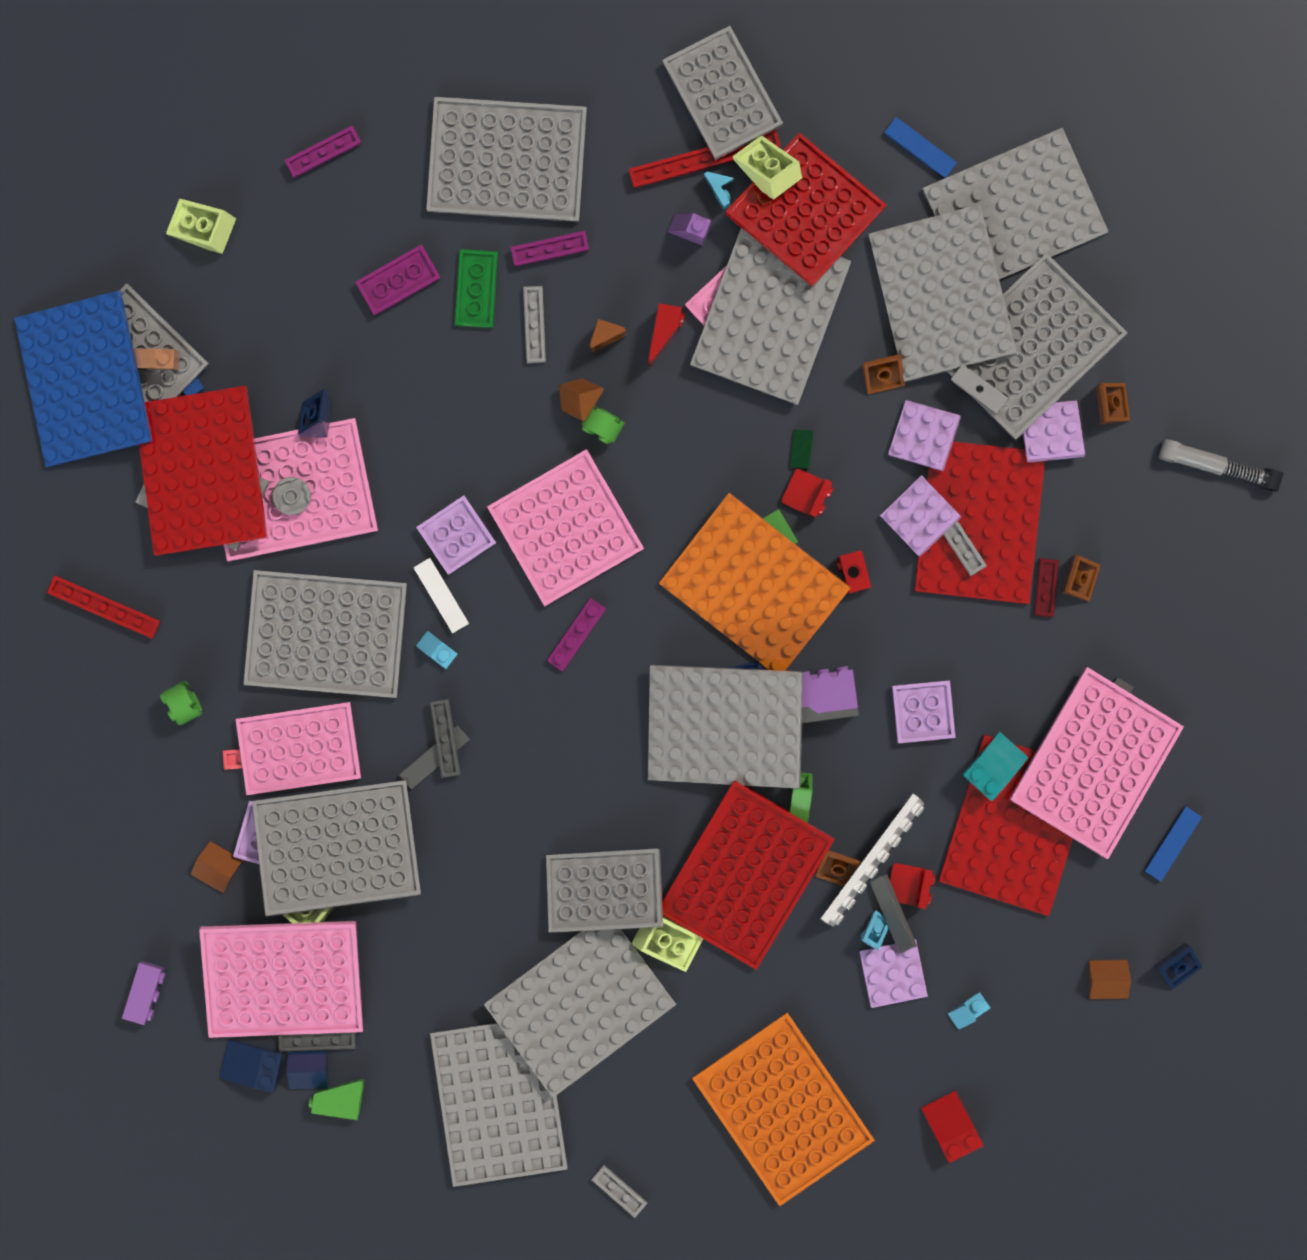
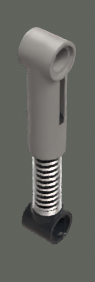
M1163 439L1158 457L1167 462L1180 463L1217 475H1222L1223 473L1230 474V476L1234 475V477L1237 476L1240 479L1243 478L1244 480L1247 479V481L1250 480V482H1256L1260 485V488L1273 492L1279 491L1283 472L1269 468L1264 470L1254 469L1251 466L1248 467L1244 464L1241 465V463L1228 461L1227 457L1185 446L1169 439Z

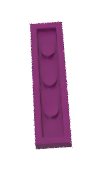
M352 125L286 159L285 162L293 178H296L362 143Z
M585 231L510 247L515 267L589 251Z
M590 598L547 661L563 672L606 608Z

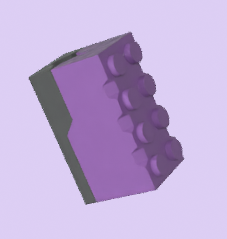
M848 666L835 668V672L830 673L829 669L816 670L815 675H810L809 671L803 672L802 723L859 716L853 669L848 670Z

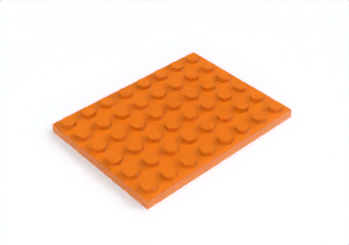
M730 492L659 582L660 585L767 669L785 671L851 588Z
M787 1012L692 1077L779 1206L875 1141Z

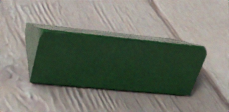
M794 429L790 468L809 470L813 430Z

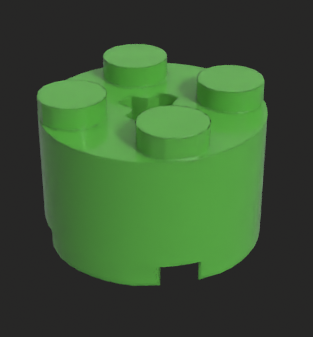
M594 405L586 420L582 421L581 425L583 427L581 429L589 434L594 435L596 433L599 435V440L606 444H611V442L615 443L626 422L620 421L619 423L620 418Z
M185 680L160 694L163 703L167 704L170 709L167 711L172 721L175 720L178 725H183L203 714L197 696L194 692L187 689L190 685Z

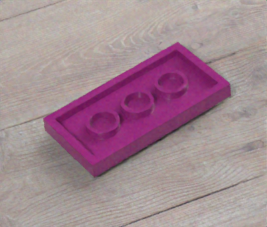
M421 244L355 283L372 313L376 316L438 281L441 277Z

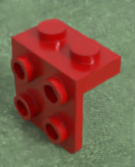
M796 469L784 493L782 503L813 518H816L817 514L821 516L826 506L823 504L825 497L829 498L834 489L831 487L832 481L823 480L801 469Z
M894 863L892 865L890 883L898 902L926 909V905H930L932 894H929L930 886H934L935 875H932L933 871Z

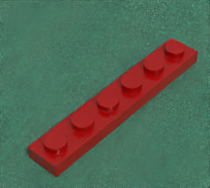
M55 575L47 591L50 595L154 639L161 623L160 620Z

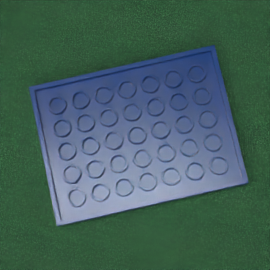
M114 291L14 318L45 467H52L153 441L121 291Z

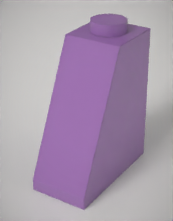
M694 213L675 214L668 232L703 246L710 230L711 220Z

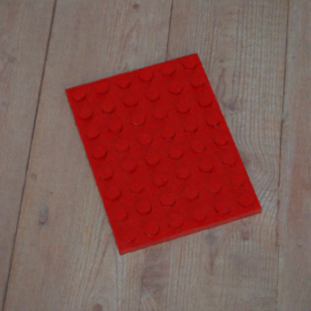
M247 386L145 402L153 441L140 444L139 448L154 555H166L268 538Z
M953 441L944 471L928 467L927 481L961 516L958 520L959 524L987 566L970 576L944 535H942L920 557L918 556L914 591L1029 604L1045 461L1027 463L1024 449Z
M983 735L978 755L994 737ZM1014 744L1028 759L993 801L987 799L970 782L968 783L938 881L1049 916L1073 838L1009 800L1036 753L1035 750Z
M734 780L662 901L663 915L757 970L835 838Z

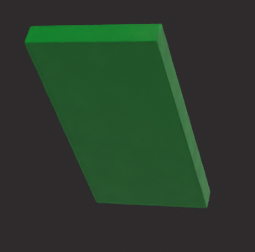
M460 249L455 326L493 328L498 252Z

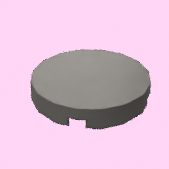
M286 477L276 484L272 493L273 503L284 514L298 515L309 506L311 491L308 485L301 479Z

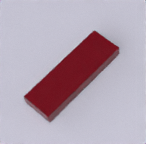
M1039 558L1034 616L1054 617L1059 560Z

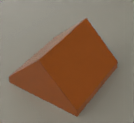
M598 319L590 342L592 353L626 337L625 328Z
M901 354L864 362L861 365L868 395L905 386Z
M583 378L560 384L561 410L584 422L604 389Z
M1100 383L1097 385L1096 395L1100 425L1130 421L1126 384Z
M1079 555L1072 556L1061 593L1090 601L1101 565Z
M209 841L197 858L191 875L224 894L242 864L243 859L233 857L234 854Z
M828 850L817 868L815 877L845 886L862 861Z
M1088 960L1089 999H1128L1131 985L1128 960Z

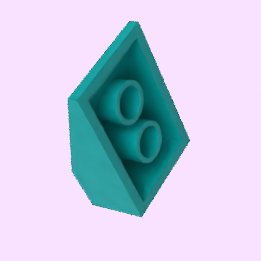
M999 732L961 775L987 799L993 801L1028 757Z

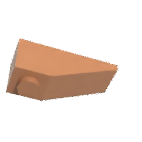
M134 349L138 369L179 370L178 350Z

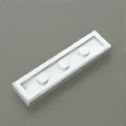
M431 558L413 567L451 632L455 633L468 625L469 622Z

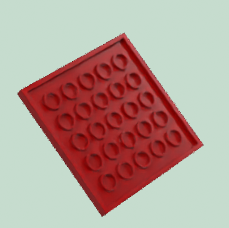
M799 132L783 151L799 161L802 179L775 199L762 192L752 182L726 210L725 215L810 286L814 287L879 216L887 204Z

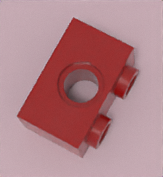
M862 550L838 557L839 561H836L838 572H842L844 578L842 581L851 587L847 592L848 594L871 588ZM854 567L857 569L858 575L856 578H851L848 575L849 568Z

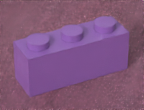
M144 961L139 963L122 1019L142 1025L147 1024L148 1021L151 1022L154 1015V1010H152L153 1004L157 1003L160 996L158 988L160 984H163L166 973H163L164 967Z

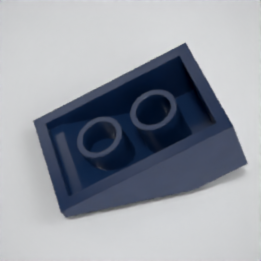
M228 1039L220 1078L273 1093L277 1089L285 1052Z

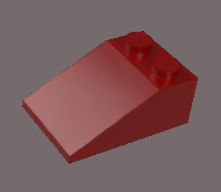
M659 303L648 365L655 363L677 334L679 327H683L685 313H681L682 307Z
M955 1090L921 1107L949 1163L984 1146Z

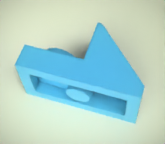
M711 172L704 173V178L722 209L724 210L729 207L731 196L726 189L723 190L722 188L731 184L734 178Z
M429 631L425 633L416 645L445 669L449 667L458 655V653Z
M875 910L866 929L860 934L861 940L876 950L880 949L889 928L884 915Z
M977 992L947 1014L959 1030L975 1022L976 1018L989 1010L990 1007L980 992Z

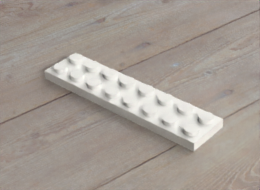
M912 794L821 919L833 927L835 924H840L844 918L843 913L854 905V898L858 893L861 894L866 889L867 885L865 883L869 878L872 879L877 874L879 864L881 862L884 863L890 855L888 852L892 847L895 848L899 844L902 833L904 831L907 832L911 828L913 818L915 816L918 817L922 813L925 803L916 795Z

